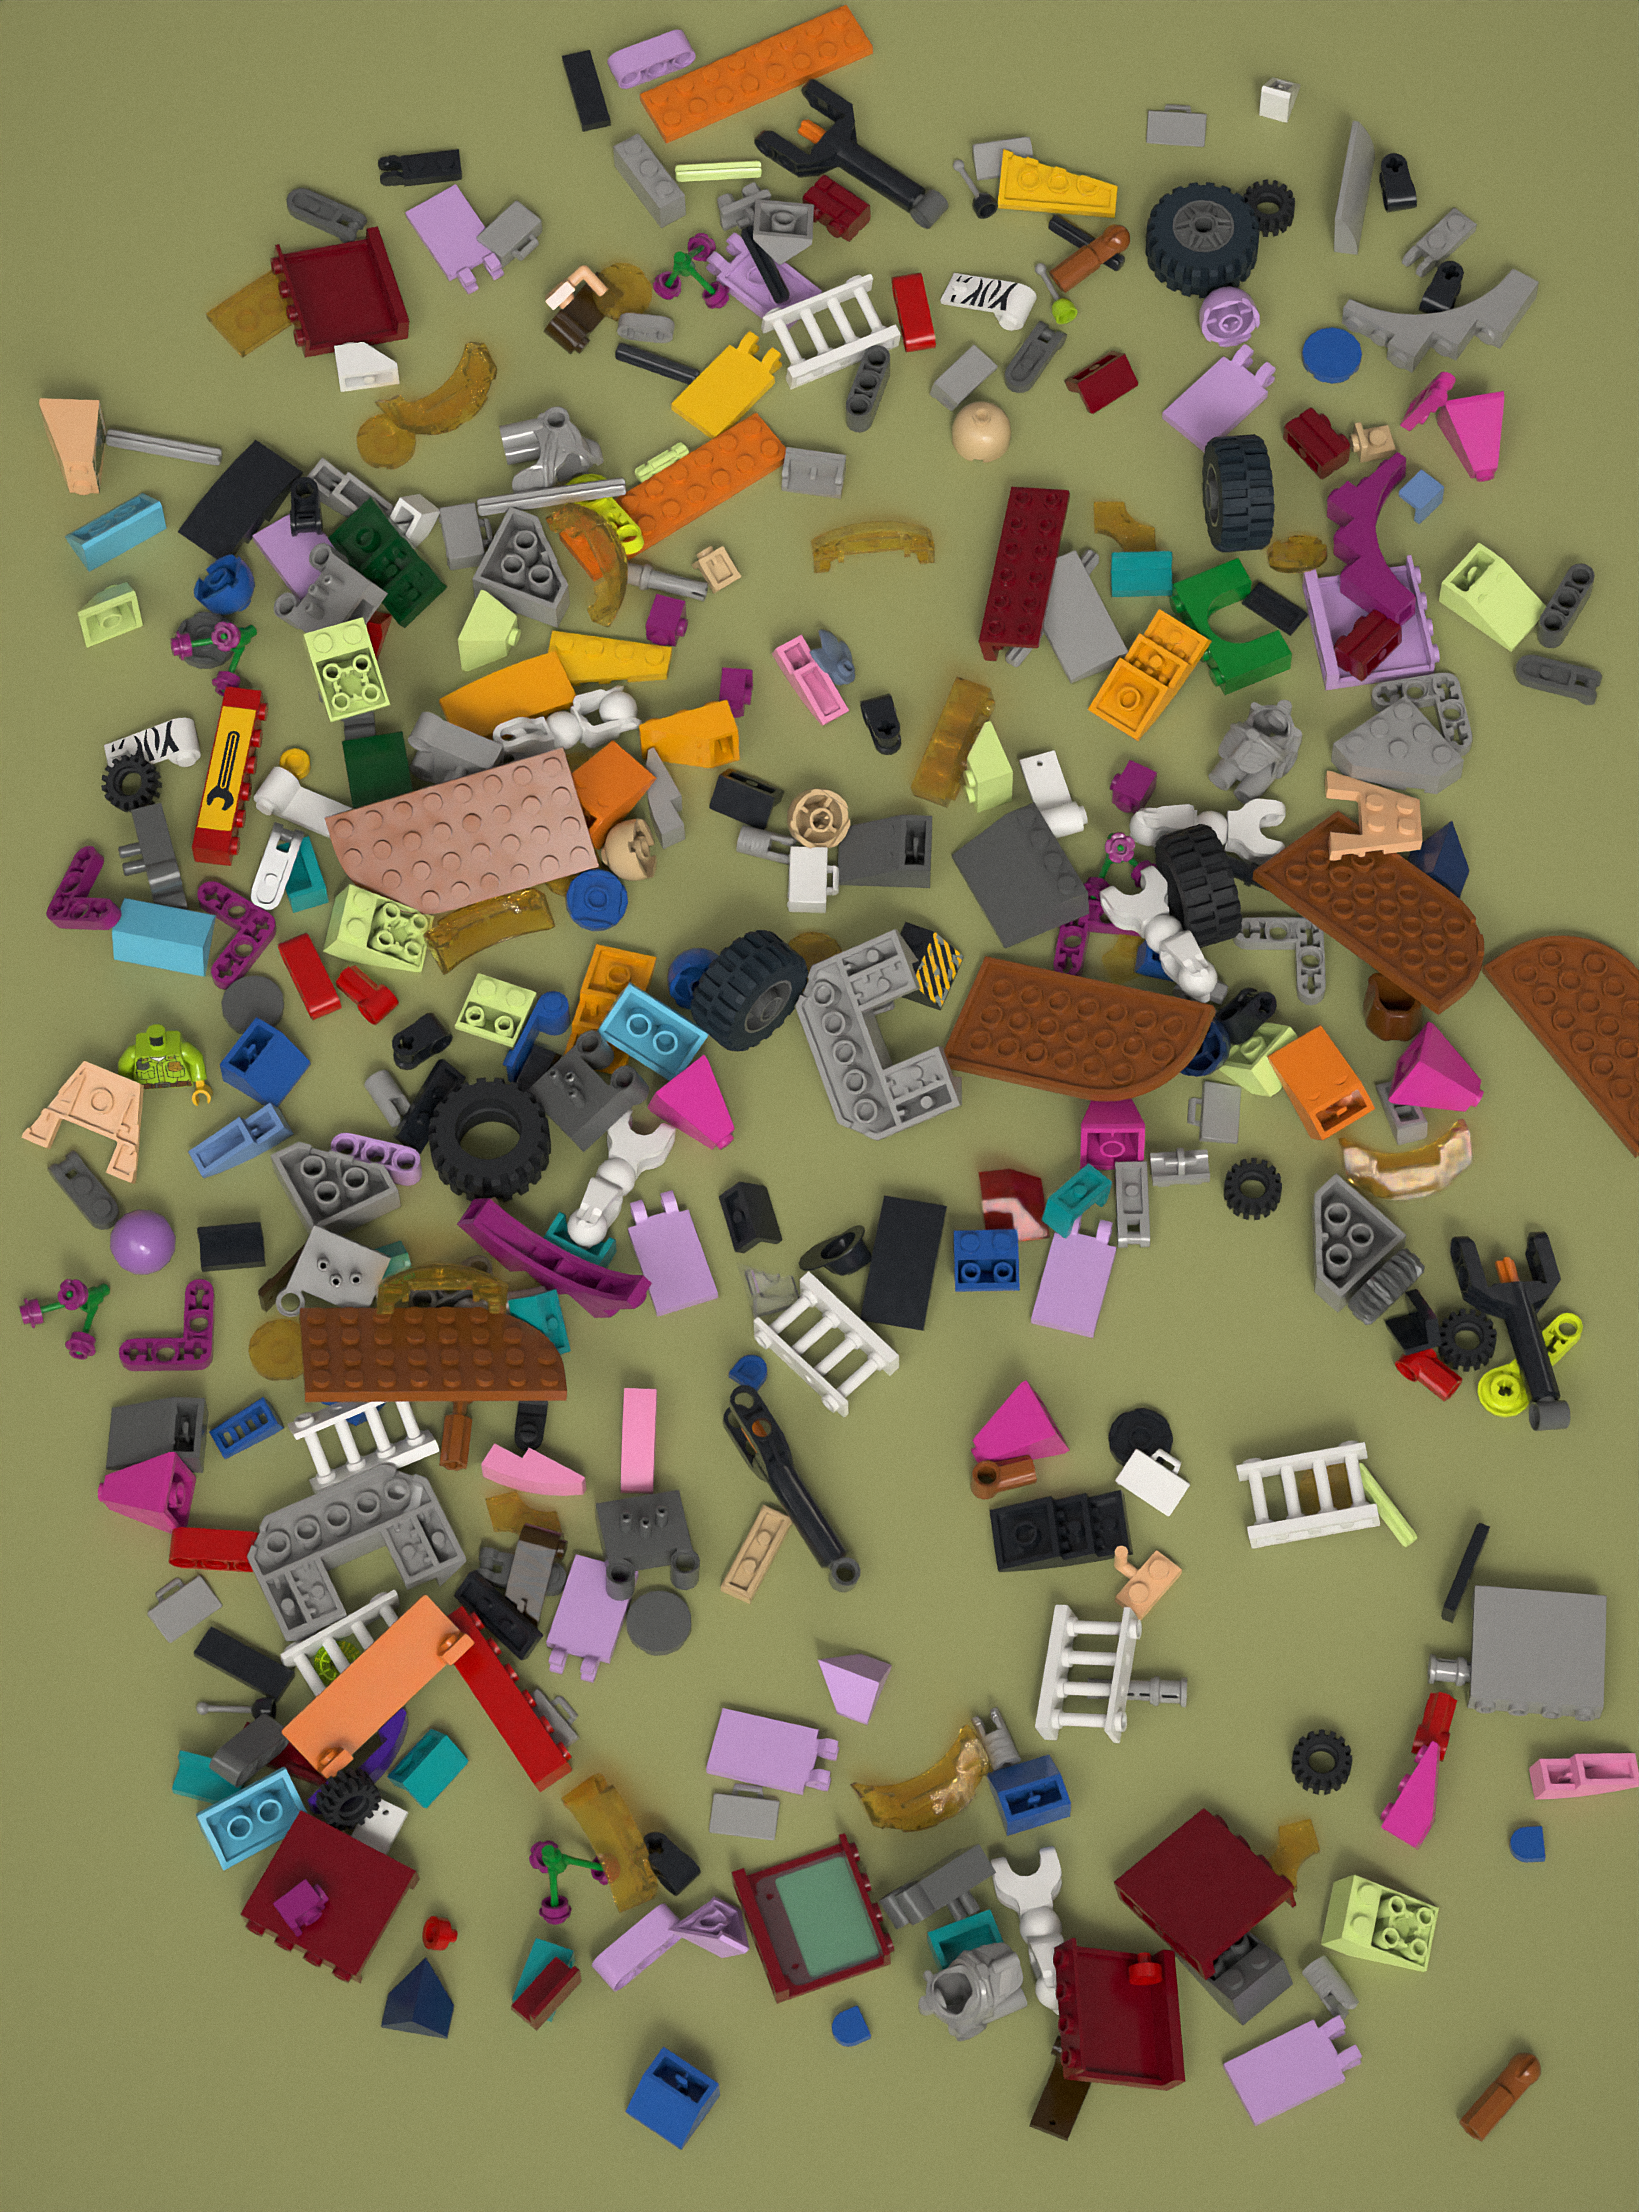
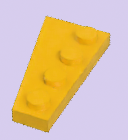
M1003 149L998 208L1115 218L1118 186L1085 175L1078 176L1057 166L1053 168L1039 163V160L1029 157L1022 158L1013 155L1011 151Z
M553 630L548 648V653L556 650L572 687L581 686L580 683L599 682V685L611 684V681L627 680V682L667 680L672 658V647Z

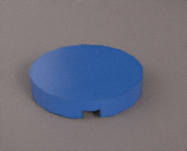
M1333 327L1320 329L1311 334L1305 341L1302 351V361L1306 371L1313 374L1314 378L1318 381L1330 384L1348 380L1349 376L1358 371L1362 358L1360 343L1356 338L1343 329Z
M601 869L587 870L577 876L570 883L565 897L566 910L571 919L581 928L590 931H605L616 926L623 918L628 905L627 891L624 885L621 884L614 874Z

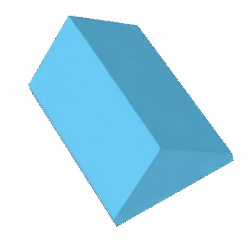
M141 493L71 532L65 538L90 572L167 529L160 501Z
M124 898L120 908L122 912L121 918L112 928L114 960L206 976L216 915Z
M631 982L616 997L597 1030L606 1041L669 1081L687 1068L709 1035L703 1028Z
M282 1767L196 1813L201 1832L224 1871L285 1838L300 1810L306 1813L307 1811L286 1768Z

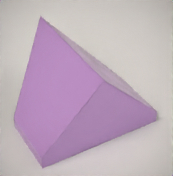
M863 1654L819 1659L818 1662L837 1714L868 1725L892 1665Z
M715 1896L708 1903L668 1929V1931L721 1958L745 1954L749 1950L742 1911Z

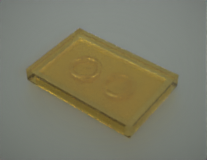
M272 270L206 313L207 320L242 358L294 324L288 322L286 315L287 302L286 299H281L278 290V282L280 280L278 275H273Z

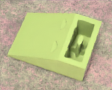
M1478 543L1441 583L1439 602L1511 652L1540 621V617L1546 608V605L1504 559L1481 543Z
M363 617L303 634L306 654L330 723L390 706Z
M350 884L335 898L323 952L349 962L421 972L434 916L421 914L414 908Z
M1352 1875L1333 1883L1321 1945L1348 1956L1426 1972L1439 1908L1357 1875Z

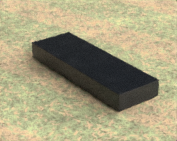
M590 50L562 56V63L582 132L611 126L610 116Z
M444 1059L438 1060L393 1134V1137L404 1146L411 1147L421 1154L429 1141L430 1119L434 1117V1109L440 1102L445 1104L444 1096L450 1090H453L455 1093L458 1092L459 1085L464 1082L466 1077Z
M1482 1523L1476 1525L1443 1606L1441 1617L1445 1621L1453 1623L1487 1541L1490 1526Z
M476 1570L469 1572L454 1594V1597L471 1613L474 1611L482 1624L521 1661L528 1659L543 1637V1634Z
M212 1626L194 1651V1657L266 1697H275L277 1703L295 1677L294 1671Z

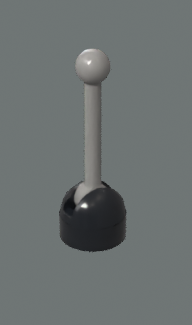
M962 160L954 161V170L960 172L975 196L972 201V207L977 217L986 219L992 216L998 208L994 198L988 193H979L964 169V162Z
M262 1697L257 1699L252 1706H217L200 1702L196 1706V1711L200 1715H205L208 1712L251 1713L255 1719L263 1713H267L276 1719L277 1706L275 1697Z

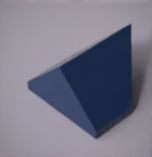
M1450 821L1423 841L1420 850L1410 851L1407 861L1460 899L1470 870L1453 821Z
M426 1957L388 1993L381 2027L448 2039L454 2004Z

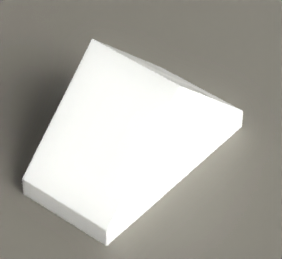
M1272 77L1262 87L1259 115L1287 123L1298 95L1300 84Z

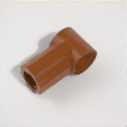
M1024 1455L999 1462L986 1460L977 1463L971 1477L970 1487L972 1493L977 1498L985 1500L993 1498L998 1492L1035 1484L1037 1477L1033 1460L1030 1455ZM982 1476H988L991 1479H993L994 1482L990 1484H984L980 1482L978 1478Z

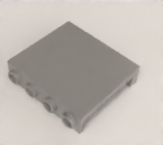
M1475 1585L1471 1598L1473 1621L1470 1697L1467 1708L1475 1709L1479 1713H1493L1495 1710L1508 1711L1509 1714L1514 1716H1525L1528 1713L1542 1714L1544 1718L1557 1719L1561 1716H1572L1579 1721L1599 1719L1604 1707L1607 1596Z

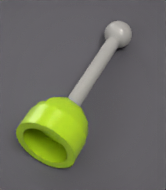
M1039 263L1035 266V272L1041 275L1055 300L1052 305V315L1058 324H1067L1075 319L1078 311L1069 299L1059 297L1046 273L1047 268L1045 264Z

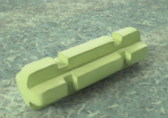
M679 442L671 447L670 452L666 450L647 461L648 465L642 464L634 470L637 480L642 483L688 455V448L685 444Z

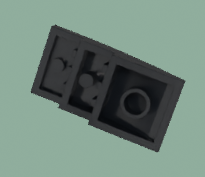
M255 440L214 483L178 530V533L217 560L229 554L235 556L244 542L250 543L253 538L252 535L256 534L265 520L271 521L291 492L292 483L300 478L303 472Z
M884 1195L860 1318L862 1321L924 1331L935 1270L938 1264L947 1206Z
M1121 1490L1089 1497L1087 1493L1057 1500L1052 1496L989 1510L999 1572L1049 1569L1113 1559L1115 1549L1118 1546L1126 1547L1128 1555H1133L1125 1496Z

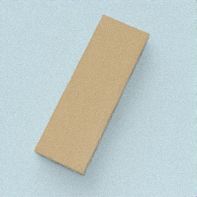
M763 1505L721 1585L722 1592L751 1604L792 1525L788 1515Z

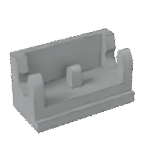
M973 345L934 382L930 395L936 398L948 410L953 411L987 377L995 372L998 366L979 348Z
M786 447L782 470V491L841 499L846 474V455Z

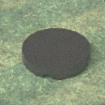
M199 612L194 614V617L189 620L185 619L177 631L180 634L188 632L191 641L210 638L212 632L215 631L214 627L217 623L222 621L229 623V620L223 615L212 612ZM214 644L192 647L193 655L185 657L184 661L198 669H212L223 665L232 657L234 652L231 650L227 652L220 651L218 646Z
M261 976L242 977L233 982L226 989L221 1001L225 1021L230 1028L239 1034H243L256 1017L275 1028L283 1016L284 999L282 992L277 984Z
M651 1591L640 1596L631 1605L626 1616L627 1633L632 1644L653 1656L668 1655L679 1650L691 1632V1613L686 1603L677 1595L666 1591Z

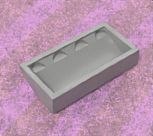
M1353 121L1335 215L1334 252L1358 255L1375 161L1373 142L1359 121Z
M1076 550L1058 557L1043 631L1071 684L1114 667L1119 658L1124 659L1126 654H1128V650Z

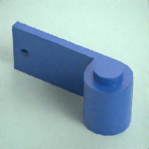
M550 991L539 998L514 1050H509L503 1062V1066L507 1067L509 1082L515 1080L539 1032L556 1036L563 1034L569 1028L571 1022L568 999L562 993Z

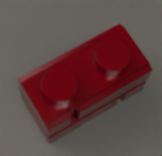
M824 174L802 198L803 204L814 205V223L820 222L826 226L827 231L833 237H842L848 242L871 219L869 204Z
M1310 407L1301 413L1299 417H1295L1284 426L1283 440L1320 479H1325L1349 461L1350 443L1348 439L1341 433L1337 434L1331 428L1329 419L1323 413L1318 414Z
M1376 609L1372 610L1366 617H1359L1354 624L1353 630L1347 636H1340L1334 645L1338 667L1347 673L1350 672L1352 676L1361 682L1364 681L1402 643V627L1392 619H1387L1384 614Z

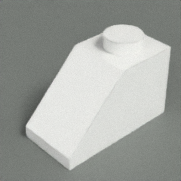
M347 342L343 345L334 346L341 392L400 384L397 363L365 342Z
M416 494L400 497L390 518L414 546L417 547L428 537L440 515V510L423 496Z

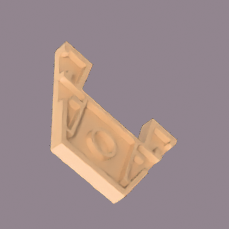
M1333 771L1326 772V798L1356 801L1358 803L1360 835L1330 832L1328 841L1329 860H1341L1342 855L1353 853L1358 855V857H1364L1365 852L1382 850L1383 854L1421 849L1423 840L1419 799Z
M83 1061L58 1091L59 1094L47 1108L41 1111L42 1114L30 1128L25 1130L21 1138L50 1149L62 1120L70 1121L116 1140L117 1146L106 1173L135 1184L144 1085Z

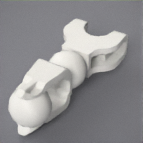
M617 685L607 691L599 689L575 696L570 713L566 711L554 712L548 716L546 721L543 716L536 719L517 717L501 723L493 731V741L504 745V759L514 757V761L553 750L554 748L564 747V749H570L577 744L578 740L588 748H596L619 738L621 732L638 729L642 721L636 718L638 712L636 701L630 694L623 692L624 686ZM599 709L601 720L604 723L592 726L588 719L583 716ZM509 734L513 735V738L510 741H505L501 736Z
M1253 799L1238 811H1227L1225 818L1221 813L1212 810L1202 812L1197 816V810H1194V806L1190 804L1161 806L1159 808L1146 807L1141 808L1131 818L1129 825L1130 836L1141 845L1153 846L1155 848L1156 841L1164 834L1198 824H1205L1211 826L1212 830L1216 832L1217 838L1224 845V851L1234 852L1245 863L1252 864L1254 862L1259 864L1260 867L1285 849V845L1282 842L1266 838L1260 829L1278 826L1282 823L1286 816L1285 805L1277 800Z
M1152 865L1141 870L1140 882L1143 891L1136 895H1125L1115 886H1109L1100 891L1101 906L1115 927L1138 932L1142 938H1145L1148 947L1159 953V959L1161 960L1164 972L1181 987V990L1202 1003L1208 1002L1210 1000V992L1214 990L1217 983V972L1214 965L1204 958L1191 931L1183 930L1180 921L1173 916H1169L1168 884L1160 872Z
M629 1109L607 1130L608 1160H605L599 1166L595 1178L592 1177L590 1179L580 1208L571 1214L567 1224L568 1233L576 1243V1246L588 1250L605 1238L607 1229L621 1211L623 1196H626L633 1189L635 1181L641 1172L657 1168L665 1162L675 1142V1127L661 1123L652 1134H636L631 1130L633 1120L631 1114L633 1109Z
M1053 1846L1041 1848L1039 1851L1041 1856L1040 1868L1030 1876H1019L1012 1872L1005 1857L991 1859V1864L996 1871L992 1875L997 1899L1004 1906L1016 1911L1020 1919V1934L1025 1943L1028 1944L1030 1964L1037 1979L1035 1993L1042 2005L1059 2015L1058 2000L1055 1995L1057 1983L1053 1955L1054 1947L1063 1943V1936L1061 1935L1062 1923L1058 1915L1053 1911V1900L1058 1896L1062 1887V1871L1056 1850Z

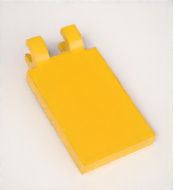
M749 331L743 337L737 349L729 344L671 403L672 411L706 436L714 439L733 427L775 384V377L772 374L782 367V363L779 361L781 353L772 347L765 354L762 362L754 357L760 350L756 344L759 341V337Z

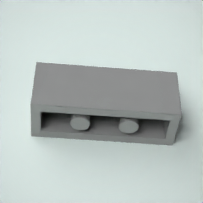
M639 134L613 146L615 168L660 228L686 215L684 193Z

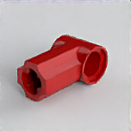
M356 965L345 968L336 980V987L357 1005L363 1017L373 1025H377L399 1005L395 995L385 985H377Z
M1433 1348L1410 1355H1404L1403 1353L1395 1362L1397 1370L1405 1378L1412 1382L1418 1380L1444 1402L1454 1395L1463 1378L1438 1359Z
M1430 1692L1422 1724L1418 1725L1411 1753L1417 1755L1423 1745L1429 1747L1431 1742L1434 1741L1440 1746V1761L1443 1762L1451 1735L1449 1730L1458 1700L1446 1693Z

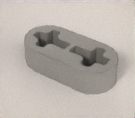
M625 313L619 318L617 333L622 338L628 340L668 343L673 338L675 324L671 319L663 316Z

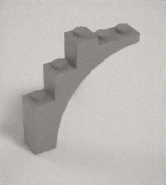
M1512 269L1499 285L1484 296L1462 307L1439 313L1419 315L1391 313L1370 308L1349 299L1343 308L1342 324L1346 325L1352 332H1359L1370 338L1375 344L1387 347V360L1391 361L1394 366L1401 369L1404 368L1412 373L1430 347L1435 349L1441 356H1448L1455 361L1474 336L1478 337L1483 343L1500 349L1535 301L1539 282Z

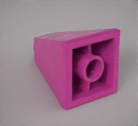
M1504 391L1447 400L1436 418L1438 426L1471 479L1476 478L1477 482L1493 479L1498 468L1505 398Z
M1428 1021L1397 1060L1388 1101L1394 1104L1466 1112L1470 1105L1476 1107L1479 1104L1484 1091L1480 1089L1481 1079L1437 1027Z
M705 1055L701 1056L655 1092L647 1107L651 1113L711 1150L716 1146L722 1150L735 1139L732 1135L735 1130L733 1122Z
M1132 1098L1120 1101L1091 1100L1081 1123L1080 1170L1088 1163L1097 1170H1115V1162L1144 1161L1145 1123Z
M1027 1380L1020 1383L972 1441L975 1447L971 1449L978 1463L986 1460L999 1462L1024 1455H1030L1031 1459L1035 1460L1065 1454L1070 1451L1041 1397Z
M168 1452L105 1475L104 1483H100L98 1487V1499L109 1510L172 1534L174 1528L187 1527L196 1477L176 1452Z

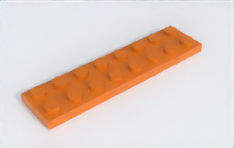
M844 5L640 94V102L667 144L805 84L810 79H816L873 54V46L848 6Z
M754 413L627 491L625 495L614 499L639 526L642 532L644 545L638 552L633 554L620 552L588 516L559 533L560 541L595 582L616 569L621 557L629 561L784 464L786 447L761 417ZM614 523L617 526V529L621 527L620 524L617 525L616 523ZM629 536L623 539L622 542L633 541L636 536Z

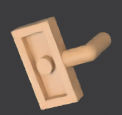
M582 265L545 296V302L553 310L557 306L563 309L575 298L572 292L575 291V287L583 280L599 297L608 288L588 266Z
M1118 1546L1115 1549L1114 1567L1129 1578L1130 1581L1116 1595L1115 1602L1122 1608L1130 1607L1141 1621L1180 1577L1182 1569L1156 1550L1138 1570L1127 1561V1548Z

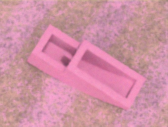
M800 635L776 648L772 655L802 702L823 726L849 712V709L828 673H825L809 653L811 651L803 636Z
M624 1388L621 1493L653 1494L657 1389Z
M494 1443L481 1464L483 1477L516 1490L557 1496L583 1495L586 1491L584 1476L531 1448H528L523 1458Z
M1635 1753L1574 1754L1569 1759H1539L1529 1768L1535 1800L1581 1797L1639 1787V1770Z

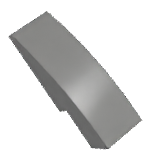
M324 458L318 462L307 476L314 479L317 483L320 501L347 518L370 497L379 504L389 517L395 508L350 472L346 475Z
M653 747L648 750L646 769L657 779L647 790V800L655 833L662 848L665 849L685 839L684 823L677 813L682 810V797Z

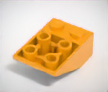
M727 700L720 702L711 701L703 707L692 710H680L674 715L661 719L652 718L639 725L642 759H647L648 750L654 747L662 762L711 769L740 760L738 728Z

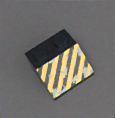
M905 922L900 935L918 959L917 962L912 963L920 989L902 997L941 1011L964 956L936 932Z

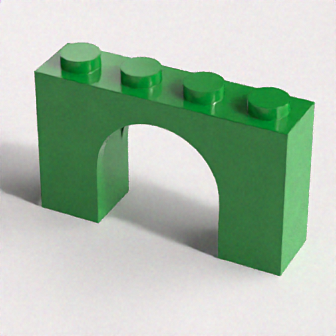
M1239 558L1174 583L1172 586V597L1169 598L1173 612L1180 614L1183 619L1182 623L1212 641L1200 660L1207 663L1210 668L1209 675L1214 686H1220L1224 695L1291 669L1292 653L1279 630L1245 643L1225 641L1211 630L1208 621L1216 611L1244 600L1251 592L1252 581Z

